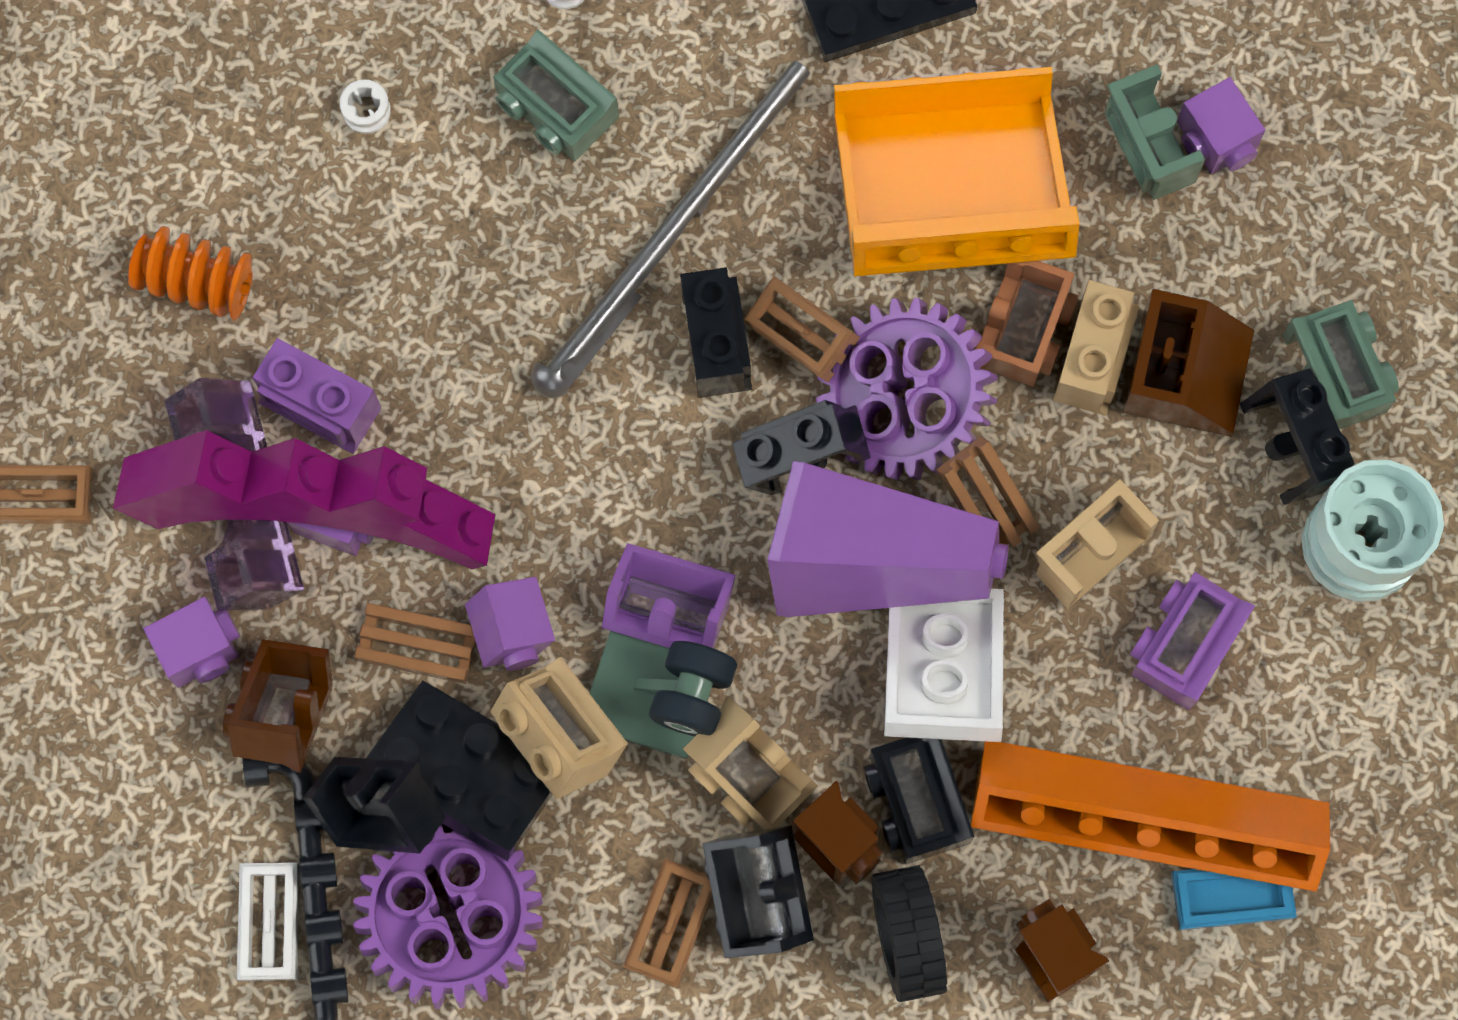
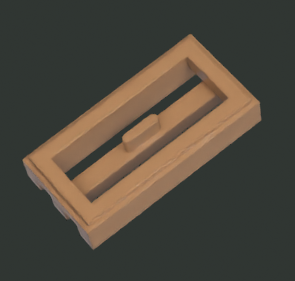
M773 276L744 317L745 324L827 383L834 376L831 369L836 362L842 364L846 359L847 355L843 353L849 344L855 346L860 339L857 334L775 276ZM777 294H781L836 333L837 336L832 343H829L772 302ZM765 311L824 352L820 360L816 361L762 322L760 318Z
M980 436L936 469L959 509L982 516L956 473L963 467L994 520L999 521L1000 544H1009L1014 548L1022 541L1020 538L1021 534L1025 531L1032 534L1040 528L991 443ZM977 456L981 459L1016 520L1012 523L975 462L974 458Z
M0 465V480L77 481L76 489H0V502H76L75 508H0V524H90L91 512L89 511V502H92L90 484L93 481V469L90 465Z
M367 603L364 625L362 624L359 634L361 639L359 646H356L354 654L356 661L466 684L476 645L470 624ZM380 620L464 638L463 646L381 629L377 628V623ZM375 640L459 658L458 667L371 649L372 643Z
M664 858L623 969L678 989L713 897L710 881L705 873ZM672 875L682 878L650 964L639 960ZM696 883L703 886L671 972L661 969L692 885Z

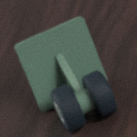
M610 631L590 695L627 742L687 759L689 755L683 748L697 734L711 735L714 733L721 717V711L708 702L711 689H726L731 686L737 662L722 651L694 642L675 641L671 644L670 648Z

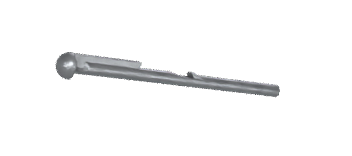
M793 61L550 363L547 366L535 363L531 372V381L539 394L548 398H557L565 395L570 390L569 387L643 297L635 291L676 242L693 217L699 218L708 207L709 199L808 78L810 72L802 63Z

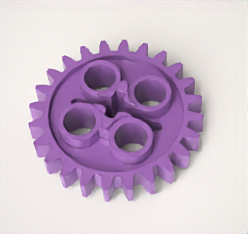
M893 298L890 304L889 315L873 304L870 306L871 322L868 324L853 316L850 320L855 334L860 339L855 346L849 344L843 353L847 357L842 364L836 362L833 368L834 376L829 383L817 376V380L830 386V392L816 398L817 403L827 400L841 405L845 409L856 405L871 456L870 459L865 460L864 470L875 475L883 468L884 464L886 477L893 480L900 478L904 466L908 476L915 480H921L923 464H926L932 472L938 474L936 469L943 465L941 457L946 455L951 459L960 452L958 445L962 441L971 444L977 439L970 431L973 425L989 426L991 423L979 411L981 406H989L997 402L996 398L983 392V386L997 381V375L980 368L993 358L992 354L985 349L973 350L982 338L980 333L974 329L963 332L967 320L957 313L947 320L948 309L937 302L928 313L926 302L920 298H914L909 312H907L904 303L897 298ZM901 341L906 342L903 349V360L898 351V345ZM939 345L941 352L938 363L929 370H922L920 363L923 352L928 347ZM885 353L887 361L883 373L878 377L870 379L868 365L871 359L878 354ZM907 379L915 382L914 388L906 390L905 399L898 396V390L907 388ZM944 400L946 412L943 419L938 424L929 426L926 421L928 407L934 401ZM889 407L892 414L891 423L885 431L876 434L873 429V419L881 409ZM911 421L914 424V435L908 438L906 434ZM846 455V459L856 464L860 462L855 460L854 457Z
M440 825L435 832L433 840L420 854L393 852L394 856L390 860L374 854L372 861L380 872L379 875H361L360 877L362 886L371 892V896H360L354 898L353 902L357 910L369 914V916L353 922L357 934L372 935L359 945L362 955L373 956L380 954L371 965L373 974L377 977L390 970L393 971L388 981L390 991L395 993L408 983L410 984L409 998L411 1003L416 1004L424 992L428 991L431 992L435 1009H440L446 994H454L459 1008H464L466 991L474 989L478 997L485 1002L488 1000L486 984L493 980L505 990L509 987L506 973L504 972L507 967L520 972L525 971V962L518 954L519 949L536 951L538 947L537 941L527 934L526 930L543 928L542 917L528 912V910L542 905L543 901L540 892L525 891L537 881L535 871L525 870L517 872L525 861L522 850L515 851L507 862L453 829L452 833H444ZM462 864H471L480 871L479 877L474 883L469 886L460 887L449 881V876L454 868ZM430 867L437 870L450 905L456 910L460 928L472 952V956L469 959L461 957L448 923L441 916L436 895L426 876V870ZM407 888H419L426 893L424 902L416 909L403 910L395 905L396 898L400 892ZM484 916H494L501 920L503 925L500 932L493 938L480 939L471 932L475 921ZM438 939L448 944V952L438 962L426 963L417 957L419 948L428 940Z

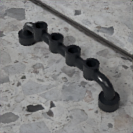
M242 758L246 788L270 785L269 774L272 773L282 774L291 781L294 795V813L299 848L314 1020H338L337 1004L348 1003L349 998L345 967L333 969L331 946L343 944L340 909L328 911L326 888L337 887L334 852L322 853L320 831H325V829L303 799L315 783L312 771L305 763L300 773L283 764Z

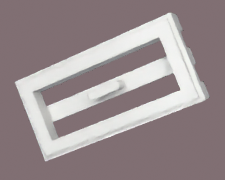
M297 862L240 863L237 948L238 981L298 980L300 865ZM277 875H285L283 967H275ZM254 876H264L262 967L252 968Z

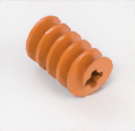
M161 226L153 239L149 238L147 234L142 235L133 249L129 263L128 284L131 289L143 290L147 287L149 293L155 297H163L168 293V297L172 302L179 304L188 300L190 306L196 310H204L209 306L211 313L218 317H224L230 312V317L234 322L240 317L248 300L253 279V272L251 271L252 255L250 253H243L237 264L233 265L231 264L232 251L229 246H223L216 258H211L210 240L203 239L195 252L190 251L191 237L188 233H181L174 245L169 244L170 229L166 226Z

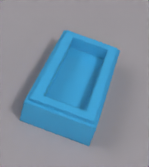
M1197 869L1173 871L1171 873L1179 931L1290 920L1297 917L1292 887Z

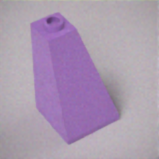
M793 461L767 559L776 613L778 616L795 617L989 599L993 578H1004L1008 559V545L1000 544L999 521L808 463Z

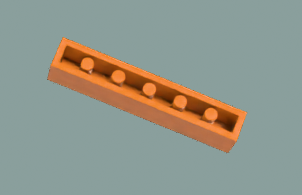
M984 742L975 785L970 824L972 828L1317 892L1330 852L1329 802L1004 742Z

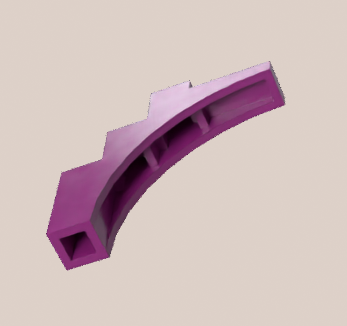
M208 430L124 457L113 505L114 510L156 529L185 523L215 520H269L354 531L421 549L470 569L487 566L496 514L427 480V467L385 446L339 460L296 438L251 452Z

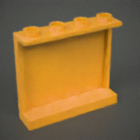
M1052 67L1018 68L1015 70L984 73L967 72L960 75L926 78L911 77L902 80L834 85V121L854 277L1076 258L1080 223L1077 206H1070L1051 98Z

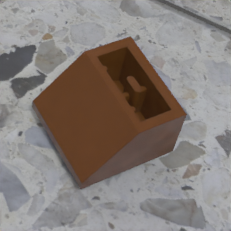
M1152 289L1143 313L1122 413L1232 437L1254 329L1207 300Z

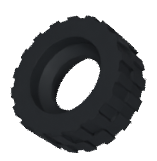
M920 865L872 874L871 884L875 918L888 977L896 1000L900 1003L944 994L947 992V975L943 942L933 897L923 869Z

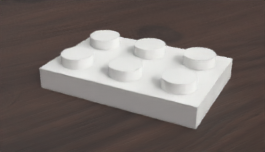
M991 589L989 599L889 608L884 736L1001 742L1003 730L1004 589Z

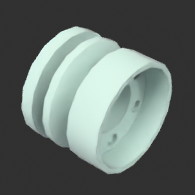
M1365 460L1344 470L1307 516L1301 536L1304 560L1314 578L1331 593L1352 601H1378L1397 592L1439 546L1444 528L1441 502L1431 484L1411 467L1391 460ZM1358 531L1365 532L1366 541L1374 543L1372 547L1365 546V539L1363 536L1357 535Z

